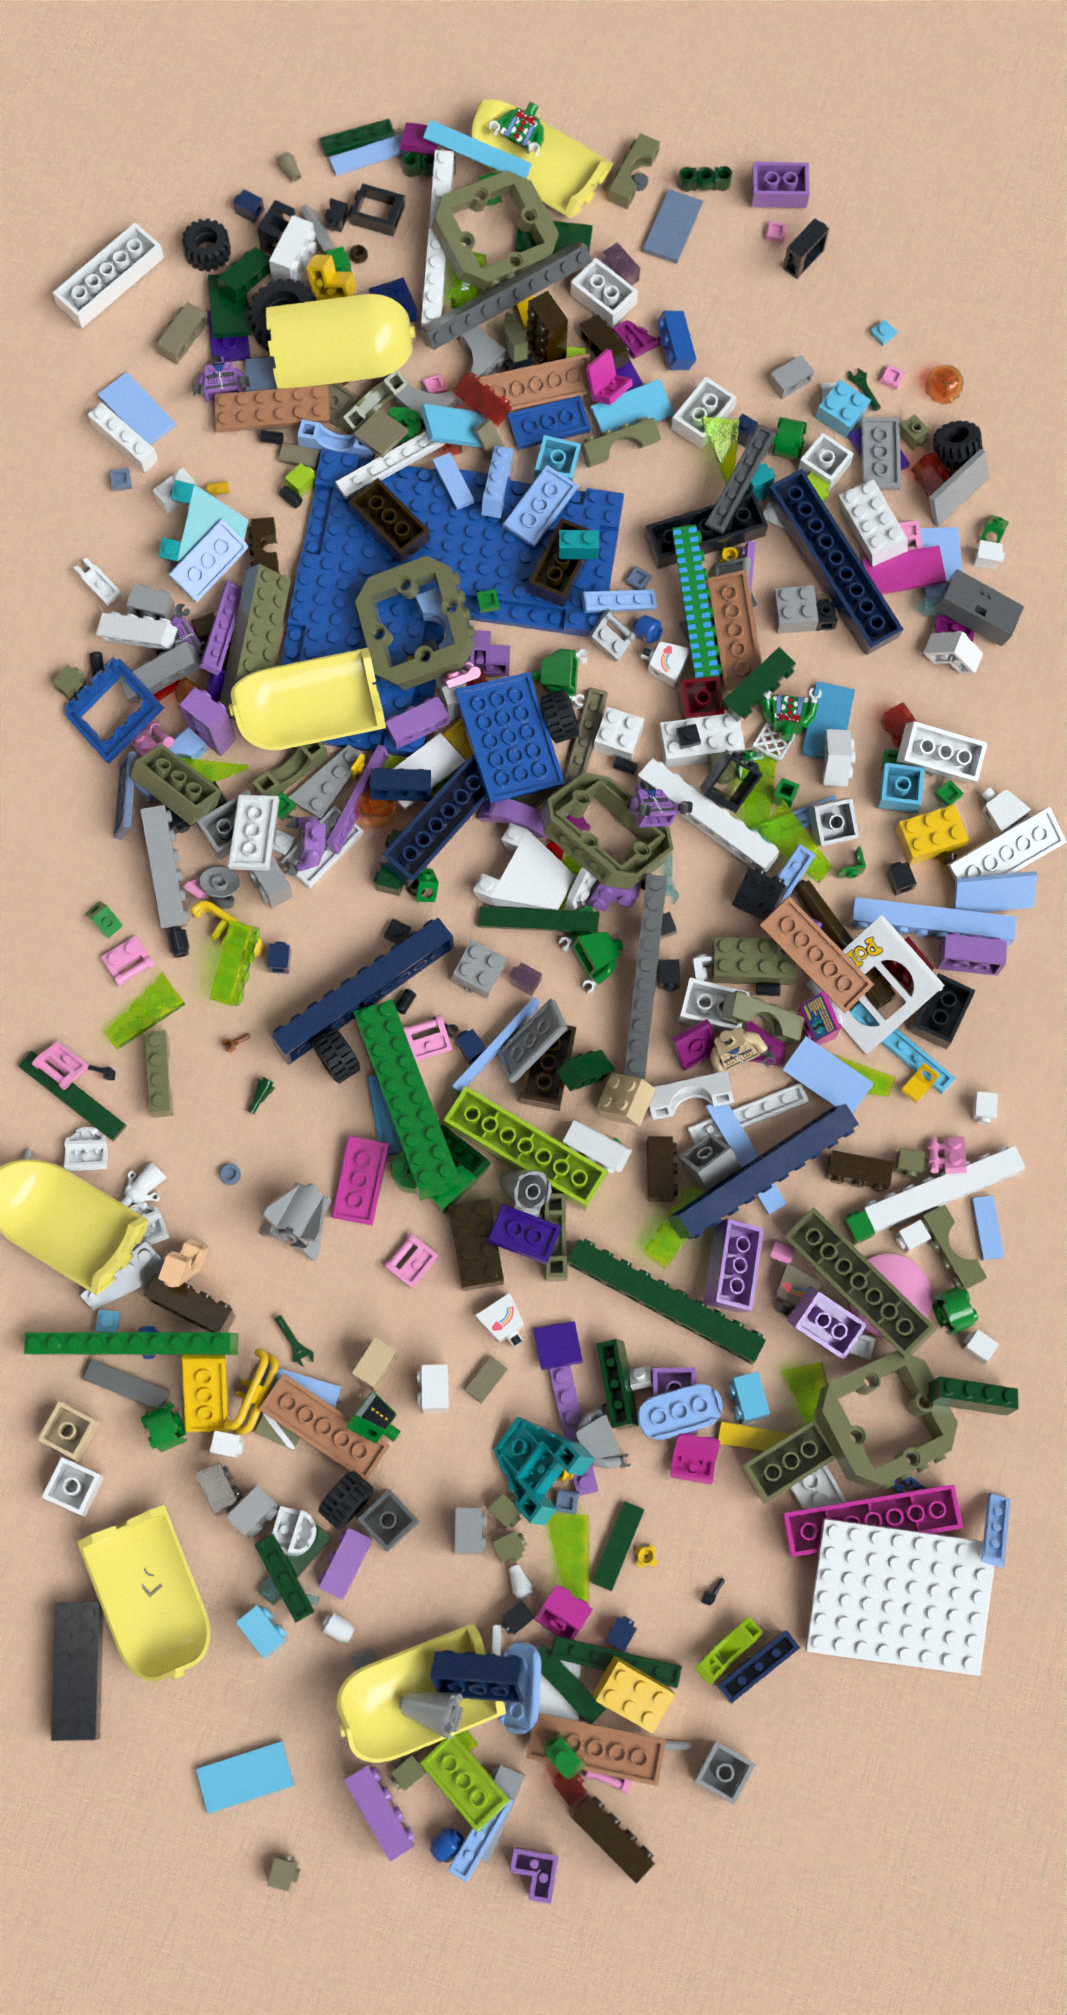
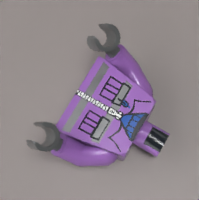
M216 355L212 358L213 364L205 366V372L201 373L197 383L192 385L193 396L196 394L204 396L205 393L206 402L215 401V394L241 392V390H244V387L250 386L251 388L252 385L249 376H245L238 368H234L232 362H224L223 356Z
M177 604L175 607L176 613L170 620L171 625L177 628L172 649L180 642H188L195 647L201 661L207 642L200 643L186 618L183 619V616L190 614V610L184 609L182 612L185 604ZM159 649L155 651V654L158 657L160 653L168 650Z
M646 783L636 786L637 792L629 805V813L634 815L638 828L670 826L678 813H691L693 809V802L682 801L681 803H674L666 796L663 790L649 789Z
M288 815L286 817L291 819V823L286 825V827L298 829L300 826L299 862L296 865L286 862L284 866L288 870L284 871V873L295 876L298 871L301 872L319 866L325 850L326 826L321 824L315 816L299 818Z

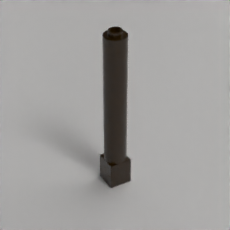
M803 879L799 881L793 893L810 916L822 923V931L843 951L853 941L852 937L810 880L805 881ZM874 967L865 974L874 984L865 995L876 1010L894 999L896 993L883 975L879 976Z

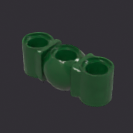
M405 153L402 157L403 173L408 177H420V173L424 176L432 177L435 155L424 153L420 157V153ZM454 156V173H453V176H454L455 173H456V159H455V156Z
M727 166L714 167V170L709 167H701L697 171L696 167H683L679 171L678 188L683 192L696 191V187L702 191L711 190L713 187L714 191H726L731 185L732 170Z

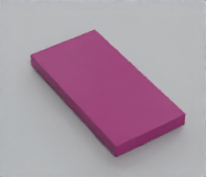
M939 545L907 551L873 567L868 558L863 559L865 569L882 595L944 584L947 581Z
M348 1136L332 1218L373 1226L389 1143Z

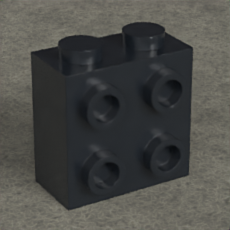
M748 868L732 902V906L764 920L781 904L788 886L783 884L785 880L777 876L770 878L765 876L767 872L759 868H755V870Z

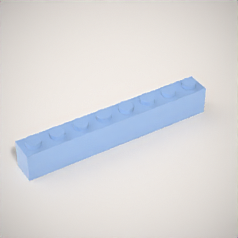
M855 897L852 903L850 926H854L859 930L867 929L876 919L883 915L900 935L911 933L916 934L917 937L936 936L937 939L943 940L946 934L955 932L960 933L961 936L968 937L969 935H979L981 938L986 939L999 937L1001 940L1007 941V946H1010L1015 940V916Z

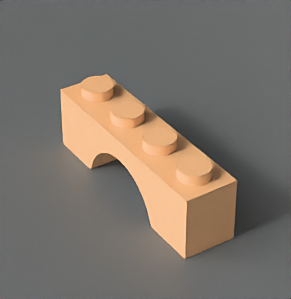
M189 1239L184 1243L180 1253L172 1251L166 1255L158 1279L164 1281V1284L169 1287H179L202 1269L209 1246Z

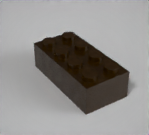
M546 291L529 300L527 310L528 330L526 333L528 349L535 353L539 364L565 359L567 352L568 319L549 291Z
M379 478L375 479L349 500L350 513L400 564H403L430 542V530Z
M561 518L529 581L528 593L565 607L588 559H559V530L590 529Z
M566 1025L568 1029L525 1072L519 1103L560 1111L565 1083L556 1071L562 1067L561 1063L572 1055L577 1027Z
M490 1198L448 1205L462 1290L469 1291L503 1285L504 1277L499 1248L488 1243V1238L494 1226Z
M155 1273L144 1293L149 1302L209 1332L229 1331L236 1317L229 1304L221 1300L216 1303L211 1295L203 1291L197 1293L193 1286L185 1282L179 1287H169L164 1284V1281L158 1279L160 1274Z
M587 1795L571 1812L570 1817L637 1884L655 1864L652 1860L654 1855L644 1845L639 1847L635 1843L638 1839L628 1828L623 1831L619 1827L622 1822L612 1812L607 1814L603 1810L605 1805L595 1795L592 1798Z

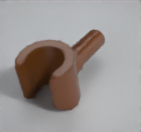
M248 1033L233 1041L224 1039L221 1044L227 1045L231 1043L230 1048L225 1051L233 1052L236 1045L251 1037Z

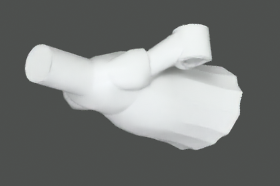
M150 1161L138 1177L135 1172L130 1171L128 1173V1185L125 1187L126 1197L120 1203L128 1207L131 1203H143L144 1201L158 1202L160 1196L157 1193L147 1194L167 1179V1177Z

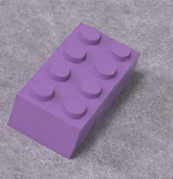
M195 687L180 703V708L188 727L209 748L222 757L236 741L235 730L232 727V722L229 720L230 716L226 712L227 708L219 701L217 703L214 702L210 694L202 689L200 691Z
M724 1219L721 1223L714 1226L703 1304L737 1313L752 1311L764 1228L731 1219Z
M369 1764L344 1781L388 1860L391 1862L414 1847L416 1836L410 1826L406 1828L402 1820L405 1817L398 1806L394 1808L390 1801L393 1796L388 1787H382L379 1781L382 1776L377 1767L374 1766L372 1768Z

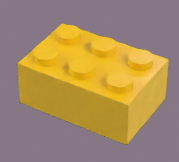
M955 804L900 821L895 829L909 865L939 857L940 853L945 854V851L954 852L964 849L969 842Z
M615 1655L592 1693L598 1703L652 1734L675 1696L670 1687Z

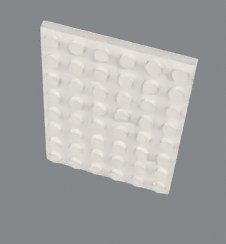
M824 1518L806 1651L980 1676L994 1574L993 1565L981 1562L983 1541Z

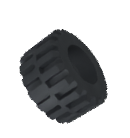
M206 218V220L198 219L199 222L193 221L191 226L188 225L182 238L187 262L192 264L193 268H199V271H204V269L207 272H211V269L216 271L219 269V266L223 267L225 265V261L228 262L229 255H231L228 232L224 229L222 223L218 224L217 220L211 221L210 218ZM205 242L214 243V245L209 248L199 247L202 243Z
M966 420L952 421L942 425V428H938L933 435L936 462L943 466V468H950L951 470L962 467L978 450H983L980 428L975 423H969Z
M562 689L541 696V707L552 740L557 744L579 737L577 719L567 691Z
M332 1027L312 1040L314 1051L335 1082L340 1084L361 1070L357 1057L336 1028Z
M353 1470L343 1476L321 1502L318 1512L336 1529H341L368 1502L373 1494L374 1487Z

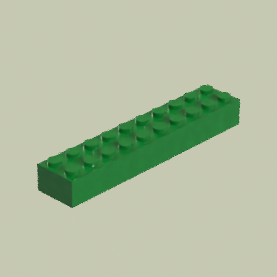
M393 999L353 1011L355 1024L420 1201L460 1188L459 1175Z

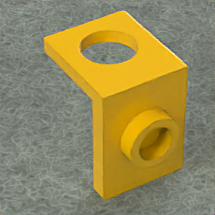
M362 753L351 767L352 779L355 781L359 775H362L363 769L367 766L365 755Z
M924 1062L915 1075L901 1089V1092L915 1103H918L940 1074ZM922 1071L929 1072L932 1076V1079H926L923 1076Z

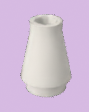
M516 1565L509 1568L513 1596L520 1600L532 1595L533 1586L521 1569V1566Z

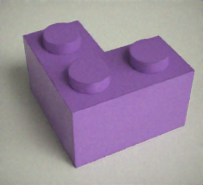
M475 630L476 637H474L476 645L470 654V662L473 666L480 669V675L509 676L510 645H491V631Z
M596 880L590 890L587 905H591L593 908L604 912L612 901L631 908L639 897L642 881L629 890L604 886L599 880Z
M514 1847L510 1872L532 1876L528 1900L551 1904L559 1856L557 1854Z

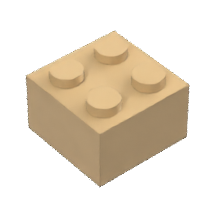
M611 1073L595 1110L608 1120L640 1126L656 1089L642 1078Z
M377 1337L373 1341L368 1340L363 1348L364 1355L361 1359L357 1358L351 1367L354 1379L375 1392L398 1358L397 1350Z
M58 1401L37 1440L79 1462L101 1423Z

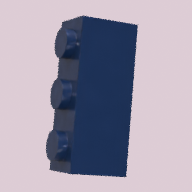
M371 768L370 800L431 801V770Z

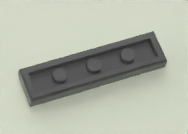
M91 1359L83 1376V1379L153 1409L165 1404L170 1394L168 1390Z

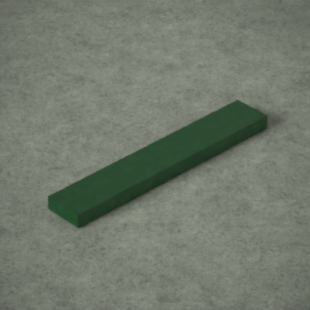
M480 906L478 926L480 928L598 933L600 913Z
M31 1051L18 1067L114 1142L127 1125L73 1082L65 1090L59 1087L58 1082L40 1068L37 1069L32 1065L38 1055Z
M554 1636L549 1658L606 1671L615 1655L666 1686L678 1688L682 1670L680 1665L559 1636Z

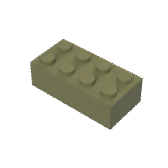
M162 743L135 761L130 777L191 826L217 807L222 793L218 787Z
M714 937L712 946L714 960L712 964V983L757 984V982L793 985L796 980V963L786 953L783 956L782 951L778 955L774 954L773 949L777 943L773 939Z
M815 1419L742 1465L741 1469L763 1504L824 1467L836 1459Z

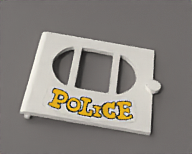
M881 915L853 940L843 952L864 974L875 966L903 997L906 1003L889 1019L885 1020L863 995L859 1001L880 1024L879 1026H867L858 1022L850 1010L843 1013L829 997L828 999L839 1024L867 1055L933 995L941 991L945 985L886 918ZM882 960L897 961L909 970L914 982L912 996L906 992L881 963ZM812 980L806 984L815 996L823 992Z

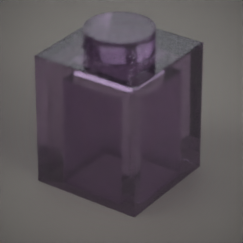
M521 962L510 973L511 985L532 996L542 980V973Z

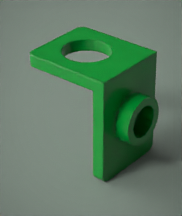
M991 515L980 540L988 541L986 534L994 532L997 535V540L994 542L1000 543L1009 522L1002 517Z
M746 750L741 754L744 757L743 759L747 761L765 759V755L762 752H755V750ZM736 764V777L739 781H743L742 766Z
M858 846L855 851L858 866L840 869L837 878L847 877L851 879L864 873L866 864L861 846Z
M425 868L416 878L418 881L416 901L435 902L439 881L433 869ZM426 888L432 889V894L429 897L421 895L422 891Z
M98 902L85 913L107 938H110L123 926L109 907L102 902Z

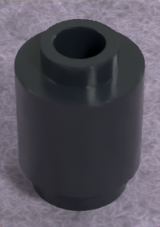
M181 927L170 928V932L166 933L173 958L189 955L190 945L186 930L181 929Z

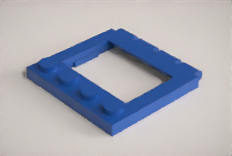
M114 657L103 666L106 669L105 673L100 669L90 680L93 684L92 686L86 684L76 694L79 698L78 701L73 697L64 706V709L67 711L64 715L109 764L165 708L120 658L116 660ZM123 677L128 686L144 701L141 703V707L136 712H132L127 717V721L122 726H118L113 731V735L103 742L94 729L84 721L82 716Z

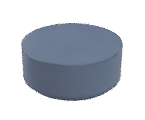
M226 1164L220 1170V1178L226 1185H235L241 1178V1171L235 1164Z

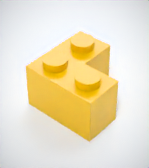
M314 255L306 267L311 287L317 300L353 296L357 290L353 272H336L332 255Z

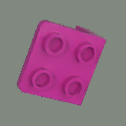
M609 349L602 352L586 368L593 401L611 405L633 385L632 378L616 375L612 351Z
M690 1433L677 1435L672 1454L670 1478L712 1485L720 1441L712 1437L693 1436Z

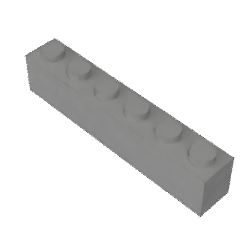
M165 805L140 809L161 929L168 930L173 927H185L190 917L188 908L184 909L183 901H186L185 890L181 889L179 882L183 881L181 869H177L176 862L179 861L178 850H174L173 847L176 837L174 829L170 830L169 822H172L171 810H167Z

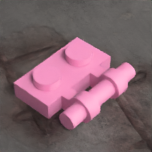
M964 1136L944 1138V1144H939L936 1137L929 1139V1144L927 1145V1151L930 1154L928 1166L932 1173H938L939 1168H945L946 1174L967 1173ZM938 1154H944L945 1158H939Z

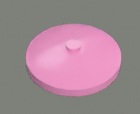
M882 1254L868 1259L926 1318L928 1317L932 1305V1290L927 1276L916 1263L906 1257L895 1254ZM848 1302V1306H849L850 1312H851L853 1315H855L856 1317H858L859 1319H861L862 1321H864L866 1324H868L867 1327L865 1328V1331H867L868 1333H870V1334H872V1335H874V1336H877V1337H880V1338H884V1337Z

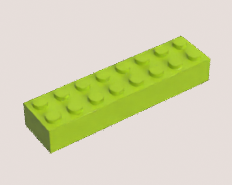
M467 1086L464 1087L444 1119V1126L518 1171L537 1170L542 1172L550 1181L553 1192L565 1194L568 1201L585 1211L607 1177L608 1171Z

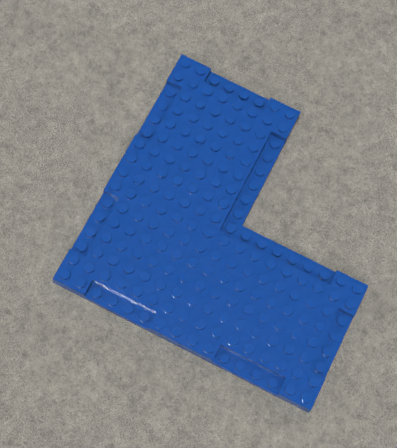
M321 450L315 480V492L303 552H301L280 666L367 648L355 601L368 577L424 556L446 564L454 572H458L461 579L459 587L460 590H463L466 597L464 605L465 608H468L471 615L469 620L583 637L589 636L603 612L584 613L581 594L583 592L609 591L624 493L586 488V491L577 490L534 548L503 527L506 519L531 487V483L511 481V477H508L501 518L482 515V502L488 473L459 469L474 499V503L456 510L436 468L428 469L406 466L381 481L430 530V542L403 564H400L350 513L349 500L353 497L346 500L336 486V481L373 460L360 459V456L357 454ZM561 518L590 530H599L598 559L587 560L565 607L528 593L529 581ZM438 581L420 586L418 595L438 588L441 594ZM407 584L404 590L408 589L410 584ZM496 589L500 610L480 613L477 592ZM401 594L376 603L381 623L393 635V641L388 646L393 666L404 663L410 655L414 656L415 651L419 647L424 646L428 641H434L438 646L444 641L445 629L436 622L423 620L416 605V597L405 599ZM457 606L452 607L451 611H455ZM384 633L379 634L378 639L382 638ZM427 655L424 658V661H427L430 658V655ZM374 673L376 682H373L372 685L376 684L385 722L393 715H401L412 706L417 707L423 704L426 699L434 698L435 679L402 690L380 679ZM386 728L321 742L324 745L342 748L350 745L357 750L373 752L378 745L386 747L389 755L409 757L426 744L427 735L399 749H396Z

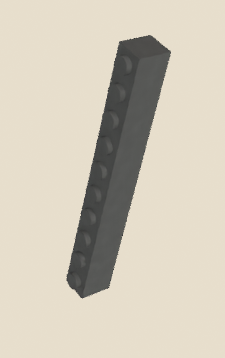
M576 241L419 328L425 346L435 350L591 263L592 259L587 245Z
M647 874L624 1071L626 1076L642 1078L643 1080L646 1077L667 888V876Z

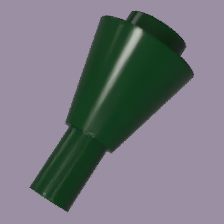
M265 1077L262 1080L257 1078L253 1101L247 1110L248 1112L255 1114L260 1103L275 1089L272 1086L274 1082Z

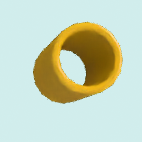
M228 480L206 484L207 493L210 495L230 493Z

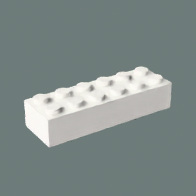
M134 223L53 292L56 305L83 328L164 259L161 245L138 224Z

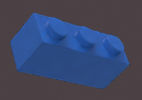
M663 311L656 321V328L659 330L660 342L664 349L669 370H690L697 358L684 311Z

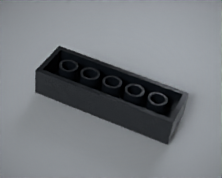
M755 492L743 496L723 534L705 526L716 504L646 525L644 537L656 568L660 569L677 563L672 529L676 527L696 525L697 531L701 532L702 542L699 543L700 550L703 549L704 555L766 536L768 524Z
M100 1602L55 1603L51 1741L100 1740L103 1609Z

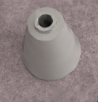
M507 1171L501 1177V1187L516 1206L523 1211H538L550 1199L551 1183L545 1174L540 1171Z
M407 1692L405 1696L400 1698L399 1709H401L402 1715L444 1738L451 1739L453 1737L450 1735L451 1732L457 1731L461 1721L463 1707L459 1706V1700L463 1701L462 1694L455 1692Z

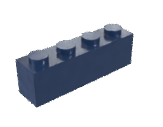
M783 1630L715 1686L727 1702L732 1704L799 1650L800 1647L789 1632Z

